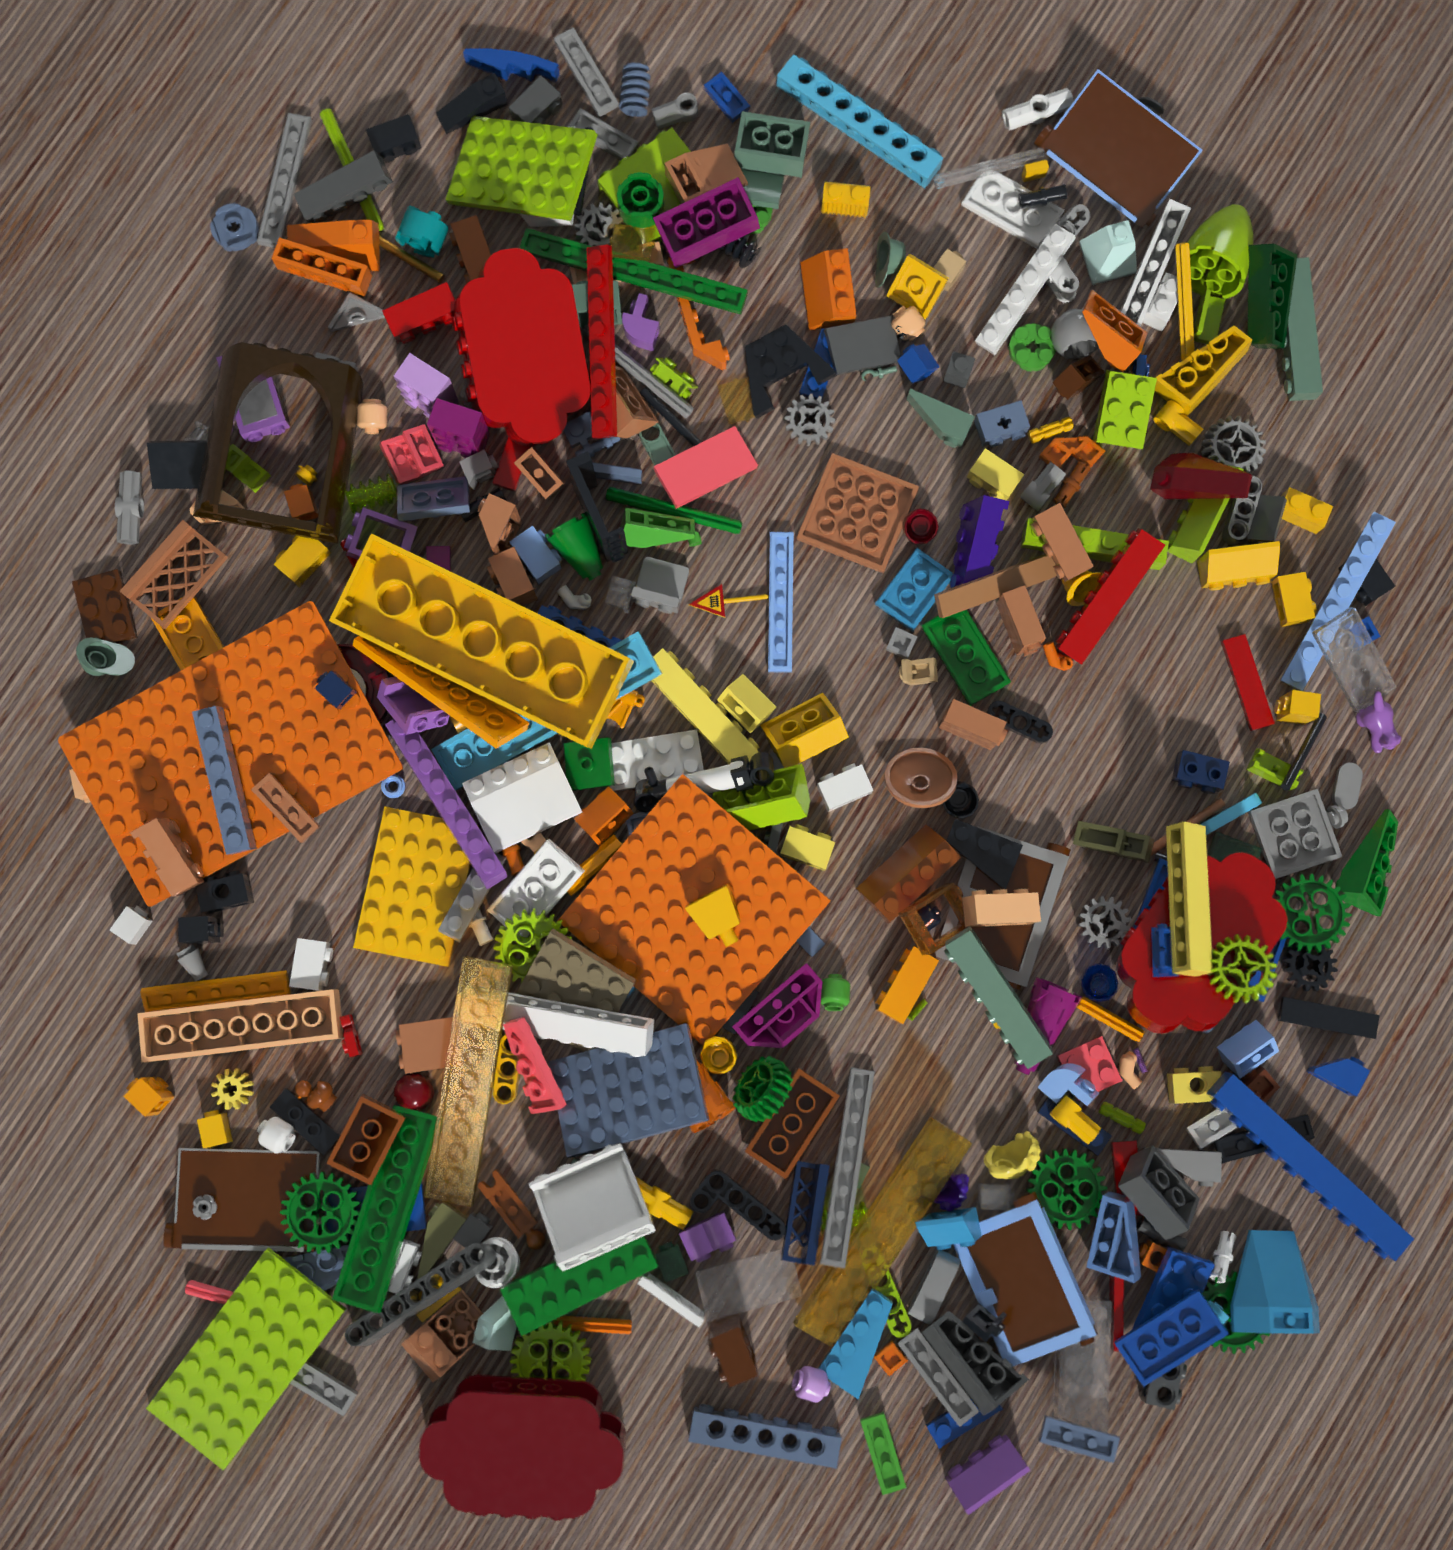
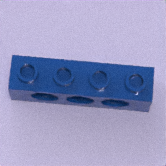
M541 605L537 613L556 623L563 624L570 630L584 634L587 638L599 644H604L608 648L622 641L616 637L609 639L603 636L604 632L594 626H591L590 629L583 626V622L574 616L567 618L561 615L562 611L551 605L548 608Z

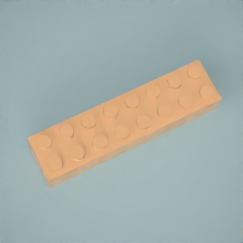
M336 989L137 1013L142 1063L344 1038L343 1027L340 1021L342 1016L339 990Z

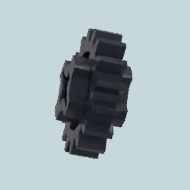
M1293 943L1294 950H1286L1290 957L1282 961L1288 964V967L1283 969V972L1290 973L1287 980H1295V988L1303 985V991H1309L1310 987L1313 991H1319V985L1322 988L1328 987L1326 980L1334 981V977L1330 974L1331 972L1338 971L1337 968L1332 967V963L1337 962V959H1331L1330 957L1334 951H1326L1325 946L1322 945L1321 952L1311 955V953H1307L1306 946L1297 951V944ZM1308 961H1312L1313 964L1311 965V969L1308 970V969H1307V966L1309 965V962H1308ZM1307 975L1310 977V979H1313L1314 981H1306L1301 977Z

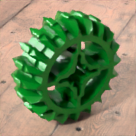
M762 1056L759 1060L754 1059L753 1064L747 1065V1070L741 1072V1078L736 1080L738 1085L733 1089L736 1094L732 1099L735 1101L734 1106L738 1112L745 1118L755 1122H764L766 1118L771 1119L773 1113L778 1114L779 1108L785 1106L784 1101L790 1098L788 1092L792 1090L790 1084L793 1081L791 1071L785 1066V1063L774 1057L768 1056L765 1058Z

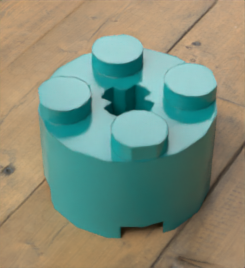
M407 206L395 239L403 247L406 243L415 248L413 253L434 258L435 254L437 256L440 255L449 226L441 221L442 216L434 211L425 213L414 206Z

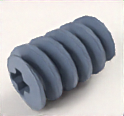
M628 63L622 69L623 76L619 109L628 116L643 117L648 113L645 108L648 106L646 99L649 97V92L646 90L650 89L648 81L651 80V75L646 73L649 71V67L645 64Z

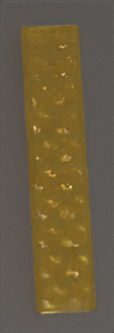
M469 956L463 957L424 1194L426 1198L468 1207L474 1205L513 965Z
M929 1118L850 1236L845 1269L830 1266L793 1321L796 1327L833 1348L863 1301L867 1298L871 1289L875 1290L916 1229L915 1222L924 1217L971 1147L972 1143L970 1140L935 1118Z

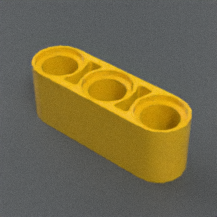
M506 1035L501 1038L493 1088V1097L500 1104H508L514 1101L517 1096L520 1078L516 1068L518 1058L517 1055L512 1054L507 1049ZM507 1061L512 1062L515 1066L512 1075H506L502 1070L503 1064ZM502 1086H507L511 1090V1097L508 1100L502 1099L499 1095V1090Z

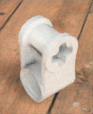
M1062 257L1047 279L1046 284H1048L1059 301L1068 303L1074 300L1079 280L1070 269L1066 259Z

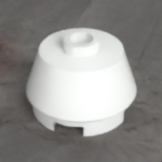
M501 1237L489 1238L482 1244H489L495 1249L496 1259L491 1266L477 1274L476 1277L486 1287L499 1288L509 1283L517 1275L520 1268V1257L508 1240ZM480 1250L478 1253L479 1260H481L483 1257L482 1250Z

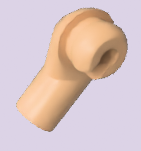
M1128 1051L1121 1056L1118 1071L1122 1078L1135 1089L1142 1083V1080L1134 1073L1137 1056L1134 1052Z

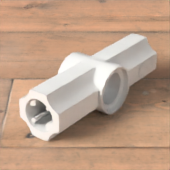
M1064 88L1047 95L1038 94L1033 96L1030 101L1004 109L1002 111L1004 125L1010 131L1030 123L1040 124L1047 117L1067 111L1073 103L1072 93L1068 88ZM1034 107H1039L1042 111H1036Z

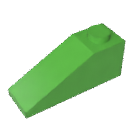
M625 508L620 527L624 529L626 543L629 547L647 548L694 539L695 521L690 518Z

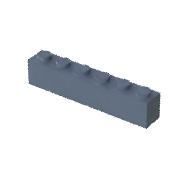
M212 706L192 711L226 855L257 849L224 709L220 706Z

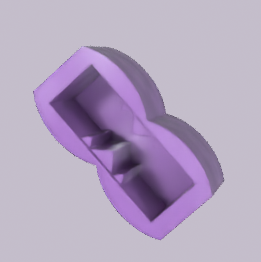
M724 1211L679 1231L690 1260L697 1259L698 1263L710 1258V1252L719 1249L720 1252L732 1248L734 1246L732 1242L736 1241V1236Z

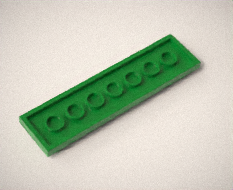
M397 1105L393 1106V1110L403 1115L405 1119L372 1184H368L332 1300L375 1313H381L441 1118L438 1116Z

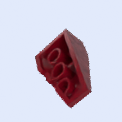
M1172 453L1155 467L1150 490L1163 499L1248 498L1252 475L1194 453Z

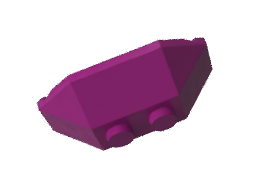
M807 963L804 964L733 1025V1029L748 1046L783 1048L820 1016L822 980Z

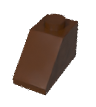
M1090 355L1070 364L1052 383L1056 386L1057 392L1068 400L1081 393L1105 372Z

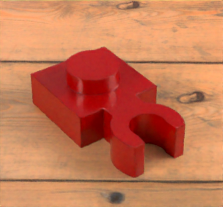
M352 1014L341 1016L340 1021L345 1038L342 1039V1047L345 1054L348 1053L349 1057L362 1055L363 1051L358 1032L355 1030Z

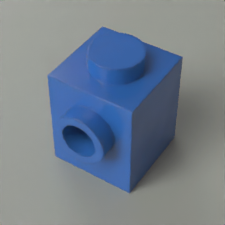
M912 344L902 352L904 355L897 360L912 384L924 381L940 367L925 344L917 346Z

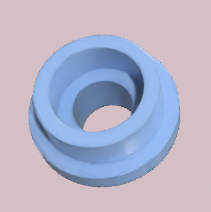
M396 774L383 780L381 783L382 792L389 798L400 797L406 787L403 778ZM393 782L398 784V788L395 791L390 790V784Z

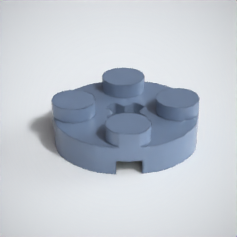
M231 203L220 207L215 212L216 216L213 221L211 220L210 224L211 233L216 242L226 251L244 250L257 241L258 221L250 209L242 207L240 204ZM232 223L240 225L238 231H229L232 228Z

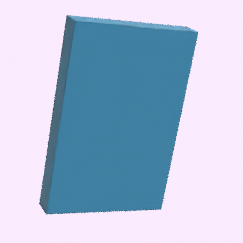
M916 548L875 602V605L913 632L936 602L934 594L944 591L954 574L922 550Z

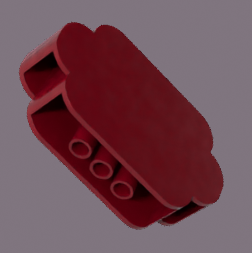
M472 1375L459 1383L450 1403L440 1405L431 1413L420 1439L419 1461L422 1469L428 1476L435 1480L443 1481L444 1496L447 1502L458 1511L474 1513L476 1516L499 1514V1516L504 1518H510L514 1515L524 1516L527 1519L550 1517L552 1520L560 1521L564 1518H578L586 1514L595 1502L597 1490L609 1488L618 1481L623 1470L626 1430L624 1424L616 1415L603 1411V1400L600 1392L595 1386L586 1381Z

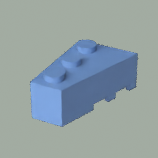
M1109 1191L1102 1196L1087 1268L1135 1283L1141 1278L1135 1207L1127 1196Z

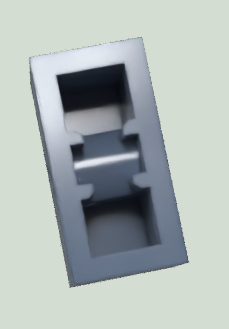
M1021 400L978 413L974 419L982 447L987 445L995 447L1002 444L1003 440L1010 438L1012 440L1021 439L1026 436L1025 434L1030 428Z

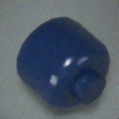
M925 904L914 913L917 922L925 931H930L941 922L939 916L941 912L937 906L933 907L930 904Z

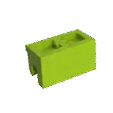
M1256 748L1246 770L1281 787L1291 764L1266 753L1260 748ZM1300 769L1290 790L1297 788L1299 784L1297 779L1300 774H1303V769Z

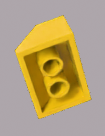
M1280 541L1208 550L1197 561L1201 588L1209 587L1210 591L1223 589L1224 585H1233V588L1246 586L1248 582H1256V585L1270 583V580L1278 574Z
M824 693L760 725L770 746L784 768L798 765L806 759L849 738L841 716Z

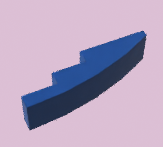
M491 48L464 49L463 51L466 64L489 74L495 73L497 77L506 81L511 73L531 82L535 74L557 82L560 76L557 63L534 55Z

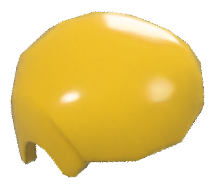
M714 1036L704 1042L700 1058L706 1070L713 1074L722 1075L734 1067L737 1060V1052L734 1044L727 1038Z

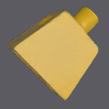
M728 884L685 907L686 911L709 940L720 935L726 947L739 940L733 927L740 924L741 920Z

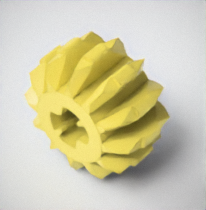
M236 1068L233 1073L230 1069H225L224 1075H216L220 1083L214 1082L211 1085L213 1088H217V1092L211 1094L212 1097H220L216 1104L222 1105L225 1102L224 1107L226 1110H230L232 1105L236 1110L240 1109L241 1103H249L245 1095L252 1096L254 1094L252 1090H248V1086L254 1085L253 1081H245L249 1074L244 1073L240 1076L241 1071L239 1068ZM236 1085L237 1091L229 1093L228 1087Z

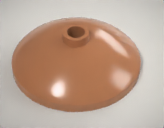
M911 748L896 754L889 761L885 770V784L890 794L899 802L915 808H930L944 803L952 796L957 785V772L953 763L940 752L928 748Z

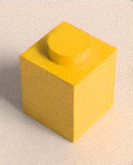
M219 1110L204 1113V1118L197 1119L203 1149L233 1142L227 1113L219 1114Z

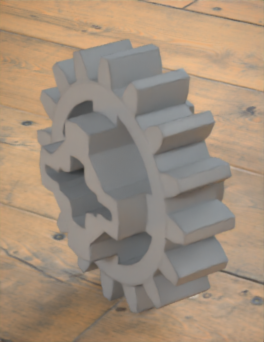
M600 202L599 208H595L593 203L590 204L591 210L588 211L583 208L584 216H577V222L579 223L575 224V231H578L576 233L577 240H581V243L590 246L608 244L617 249V241L623 242L622 234L625 233L624 221L622 217H619V210L617 209L612 212V205L610 204L607 208H603L602 202ZM597 223H599V226L603 229V234L601 233V230L599 231V228H597Z
M810 394L809 399L805 400V397L801 395L799 403L796 400L792 401L794 408L787 407L786 412L790 416H785L784 421L790 424L785 429L786 431H793L790 438L793 439L797 436L799 438L798 444L805 440L807 446H810L811 441H815L816 445H819L820 438L828 439L826 432H833V428L829 424H835V419L830 418L834 414V409H827L829 406L828 401L824 404L821 403L822 396L814 400L813 394ZM811 405L815 406V408H807L806 406ZM796 413L798 414L797 416L800 418V422L797 426L794 423V416ZM823 414L825 416L824 427L820 423V418ZM806 416L808 418L815 416L814 424L811 422L805 424ZM804 432H813L814 434L807 435Z
M1104 896L1098 898V903L1095 899L1089 900L1091 906L1083 905L1082 907L1086 911L1085 914H1078V917L1083 919V922L1077 925L1078 927H1084V931L1080 935L1089 936L1087 939L1088 944L1096 941V948H1100L1102 943H1104L1105 949L1110 948L1111 942L1115 946L1120 945L1118 938L1123 940L1125 937L1124 931L1130 930V927L1126 926V922H1130L1132 919L1125 917L1129 910H1122L1120 908L1122 905L1121 901L1114 904V897H1109L1107 902ZM1103 906L1101 913L1091 914L1096 908ZM1114 911L1117 913L1120 921L1115 918ZM1106 917L1109 926L1103 928V923L1100 922V919ZM1089 924L1093 925L1095 934L1092 932ZM1109 931H1117L1114 936L1106 939Z

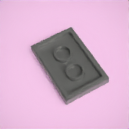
M892 316L830 327L824 330L833 369L837 375L898 363L897 360L901 357L896 332L891 326Z

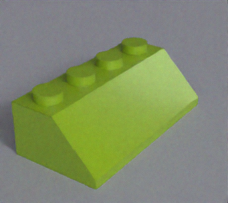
M1233 467L1242 471L1244 470L1240 467ZM1230 498L1187 499L1190 505L1187 511L1182 510L1177 520L1180 525L1177 531L1173 530L1167 540L1170 544L1168 552L1189 563H1193L1200 557Z
M802 764L774 770V779L769 785L758 786L754 784V789L737 792L736 788L714 792L712 796L715 802L748 830H756L766 826L805 818L808 815L810 804L809 791Z

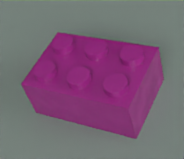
M436 398L427 426L438 448L448 453H451L452 450L459 452L464 458L484 450L490 432L482 412Z

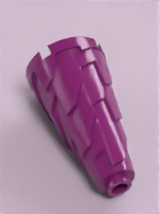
M1036 977L1027 1011L1052 1046L1066 1022L1074 1013L1082 997L1074 992L1073 994L1069 993L1068 989ZM1016 1059L1014 1061L1017 1065L1016 1070L1027 1075L1030 1072H1035L1039 1065L1037 1063L1027 1069L1024 1063L1020 1065Z

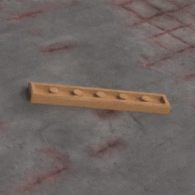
M1044 554L936 593L934 597L938 615L940 618H945L997 599L1003 593L1024 585L1027 588L1057 577L1053 569L1055 563L1052 557L1048 558Z

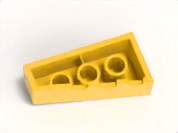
M1232 326L1200 350L1197 349L1191 353L1188 358L1180 363H1176L1165 373L1156 376L1155 393L1166 401L1173 400L1184 409L1185 415L1189 416L1248 352L1253 339L1236 326Z

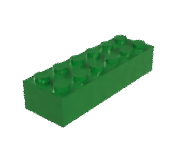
M643 1236L565 1271H562L557 1265L556 1260H553L501 1287L500 1291L521 1336L657 1268L658 1262L646 1237Z

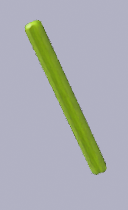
M331 109L322 110L320 112L321 119L344 167L353 162L354 159ZM368 195L364 201L359 203L367 220L377 222L379 224V231H382L384 229L383 223L370 195Z

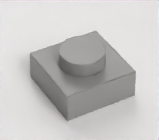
M896 627L886 650L908 659L917 636Z

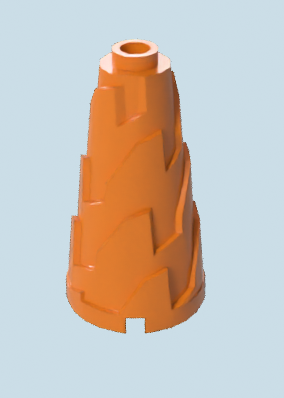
M697 1059L710 1121L689 1126L692 1133H697L713 1125L719 1118L721 1120L736 1108L718 1082H714L706 1068Z

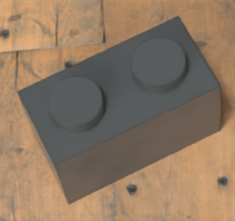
M540 75L509 106L511 118L514 121L545 124L551 115H555L562 106L561 93Z

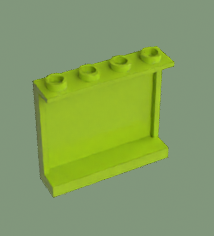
M673 128L661 131L655 137V140L649 144L641 145L635 154L630 157H624L618 163V166L611 171H604L598 179L600 192L604 191L618 209L617 190L619 184L621 185L630 174L637 172L649 173L652 178L662 185L664 213L681 205L665 175L664 163L691 151ZM656 225L646 228L632 227L642 240V246L655 242L661 244L663 242Z

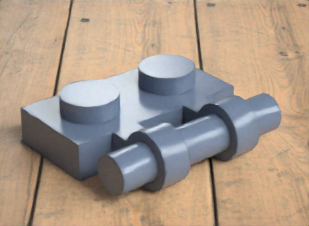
M591 411L567 422L563 430L572 448L581 444L583 449L576 451V456L589 452L590 456L593 457L595 456L594 453L604 448L609 449L613 447L614 443L621 440L620 437L601 438V440L589 445L588 440L592 439Z

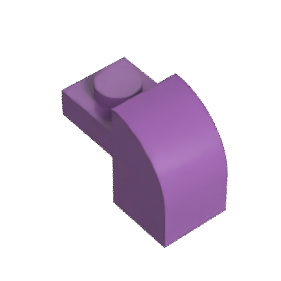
M639 293L637 300H633L631 303L630 314L623 312L624 333L633 345L654 351L660 325L658 321L644 318L648 307V295Z

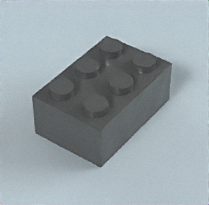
M1153 1145L1130 1156L1118 1185L1122 1193L1130 1199L1138 1211L1145 1216L1165 1240L1189 1230L1200 1198Z

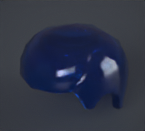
M1098 963L1089 966L1081 979L1082 990L1092 1001L1104 1002L1110 1000L1118 989L1119 982L1116 972L1105 964Z

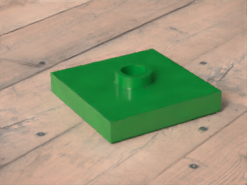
M611 738L596 739L592 749L577 742L564 743L566 778L572 791L615 786Z

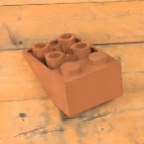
M728 144L687 152L664 163L665 175L680 204L739 177L743 187L748 185Z
M462 1289L401 1345L430 1380L435 1382L476 1345L473 1343L478 1318L483 1313Z

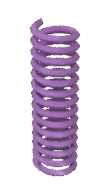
M1136 1048L1132 1051L1137 1056L1141 1073L1147 1072L1145 1071L1147 1070L1145 1069L1147 1068L1144 1064L1145 1062L1142 1061L1143 1057L1140 1056V1051Z

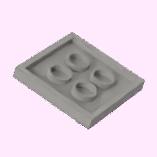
M1318 789L1248 812L1266 864L1272 870L1275 879L1343 857Z

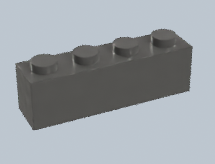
M373 150L294 193V196L304 218L310 223L325 222L328 217L335 213L344 212L348 206L364 201L368 195L386 189L387 185L393 181L382 157Z

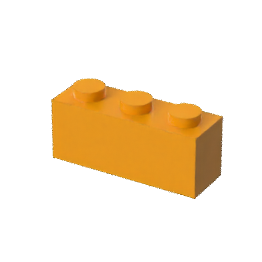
M912 946L910 950L907 948L904 950L899 959L902 965L898 971L895 969L892 971L887 980L890 986L886 992L882 990L875 1001L878 1004L877 1011L900 1024H904L939 960L915 946Z

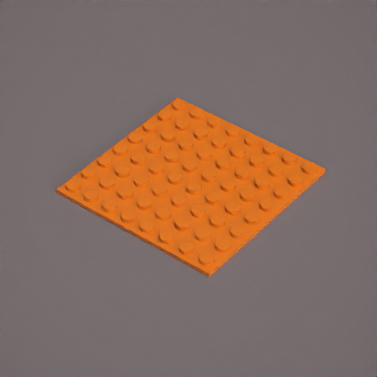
M682 774L557 921L562 920V925L565 928L568 927V930L600 958L636 979L634 987L678 1025L688 1024L691 1036L701 1045H704L706 1040L715 1036L831 900ZM726 884L731 889L741 920L740 924L733 927L739 940L727 947L724 945L720 935L709 940L685 909L688 904Z

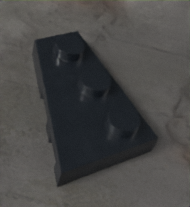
M957 819L954 820L946 840L955 850L977 866L1002 889L1007 888L1023 845Z

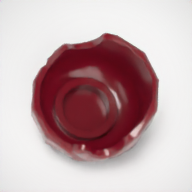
M922 508L912 510L905 516L903 522L904 535L915 544L930 542L936 536L939 528L937 517L930 510Z
M417 1073L404 1074L397 1080L394 1087V1097L397 1103L404 1108L416 1111L425 1109L432 1102L434 1096L431 1081Z

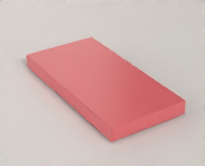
M736 426L655 465L653 470L677 509L756 469L758 464Z

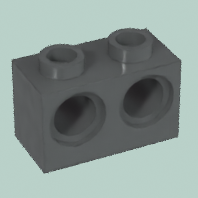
M1185 1361L1173 1368L1170 1373L1163 1374L1144 1386L1140 1399L1146 1404L1175 1410L1176 1404L1180 1403L1182 1390L1179 1389L1181 1379L1185 1378L1187 1372V1365L1184 1364ZM1161 1387H1167V1395L1164 1398H1158V1390Z

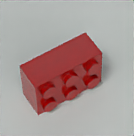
M445 282L382 310L396 342L407 344L415 340V335L423 332L424 335H427L437 330L436 326L442 323L445 326L452 324V317L455 316L454 305L456 300L448 283Z

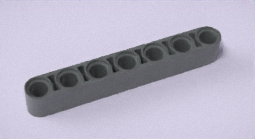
M473 1243L386 1300L381 1313L370 1311L350 1324L345 1331L347 1343L351 1346H369L491 1266L496 1259L495 1249L489 1244ZM480 1250L483 1251V1257L481 1260L478 1259V1253ZM460 1263H462L463 1270L461 1274H459L458 1272V1266ZM440 1276L443 1279L441 1287H439L438 1280ZM420 1290H422L423 1293L421 1300H419L418 1293ZM400 1303L403 1307L401 1313L398 1310ZM380 1317H382L383 1320L381 1327L379 1326ZM360 1330H362L363 1333L361 1340L359 1338Z

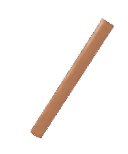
M1220 798L1186 822L1200 824L1224 808L1226 804ZM1166 835L1154 842L1151 856L1167 846Z

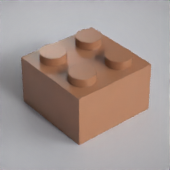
M515 547L488 558L491 565L487 569L494 584H500L501 586L496 588L500 596L521 606L538 600Z

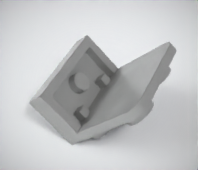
M651 557L644 558L637 585L633 587L631 594L632 601L641 607L649 608V606L658 608L663 613H678L689 569L685 566Z

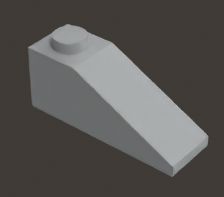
M1156 1148L1175 1171L1191 1180L1198 1181V1186L1213 1187V1182H1221L1222 1152Z

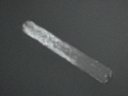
M1042 147L936 174L934 176V185L939 189L1022 167L1025 164L1045 160V152Z

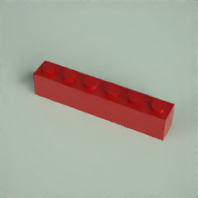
M1138 528L1136 531L1132 530L1125 539L1127 545L1122 551L1118 550L1111 560L1113 563L1108 571L1104 570L1097 580L1099 583L1094 591L1090 590L1083 600L1085 605L1081 611L1076 610L1069 620L1071 625L1067 631L1063 629L1056 638L1057 645L1055 647L1081 665L1165 547V544L1143 529Z

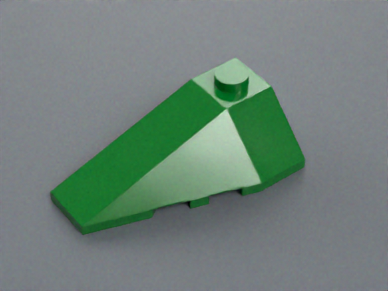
M1390 809L1383 811L1342 869L1340 878L1336 881V887H1341L1338 892L1339 896L1347 895L1343 900L1345 903L1375 916H1381L1388 895L1389 887L1384 886L1386 873H1391L1392 865H1389V851L1391 852L1395 848L1398 820Z

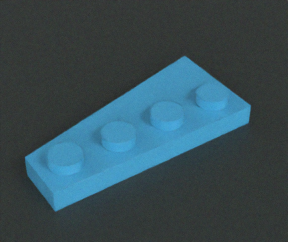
M874 1288L870 1289L817 1368L825 1371L830 1381L858 1400L893 1301Z

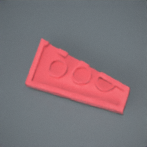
M525 1017L509 1020L503 1026L511 1052L517 1055L518 1058L516 1064L518 1074H522L526 1085L523 1086L525 1096L530 1097L532 1103L529 1106L530 1113L536 1114L562 1109L567 1105L563 1098V1093L552 1075L551 1068L547 1065L542 1050L531 1032L530 1025Z

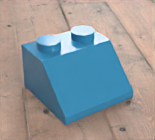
M976 1207L956 1209L951 1212H933L915 1222L927 1246H936L937 1250L951 1248V1244L960 1243V1247L975 1245V1241L982 1237Z

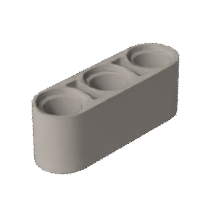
M1252 476L1250 486L1253 489V493H1249L1248 498L1232 499L1222 532L1223 540L1229 545H1238L1249 534L1262 491V482L1256 476ZM1238 506L1245 508L1247 515L1240 514ZM1231 528L1238 529L1240 537L1234 536Z
M936 1250L910 1303L907 1314L928 1325L932 1324L961 1262L959 1258L943 1250Z

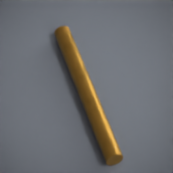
M379 235L380 247L439 283L442 282L444 274Z

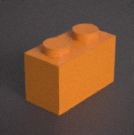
M608 786L587 807L583 808L582 813L578 814L574 820L600 846L634 813Z

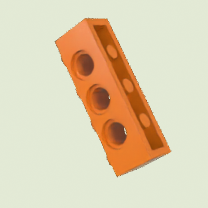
M280 237L271 258L279 270L347 292L350 291L363 297L366 295L372 278L368 265Z

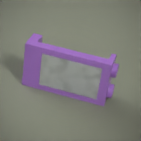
M222 356L216 357L219 368ZM273 376L256 385L239 406L235 419L240 435L246 442H257L262 440L263 436L270 434L279 435L284 433L285 429L290 428Z

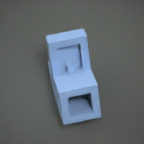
M1072 1063L1062 1064L1055 1068L1038 1086L1056 1104L1068 1091L1074 1094L1086 1106L1099 1094L1092 1082L1081 1078L1086 1069Z

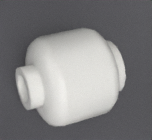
M272 1117L268 1121H262L257 1129L259 1144L273 1153L286 1152L295 1141L296 1136L294 1135L293 1126L279 1117Z

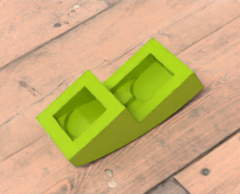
M234 444L230 446L226 470L256 493L271 475Z

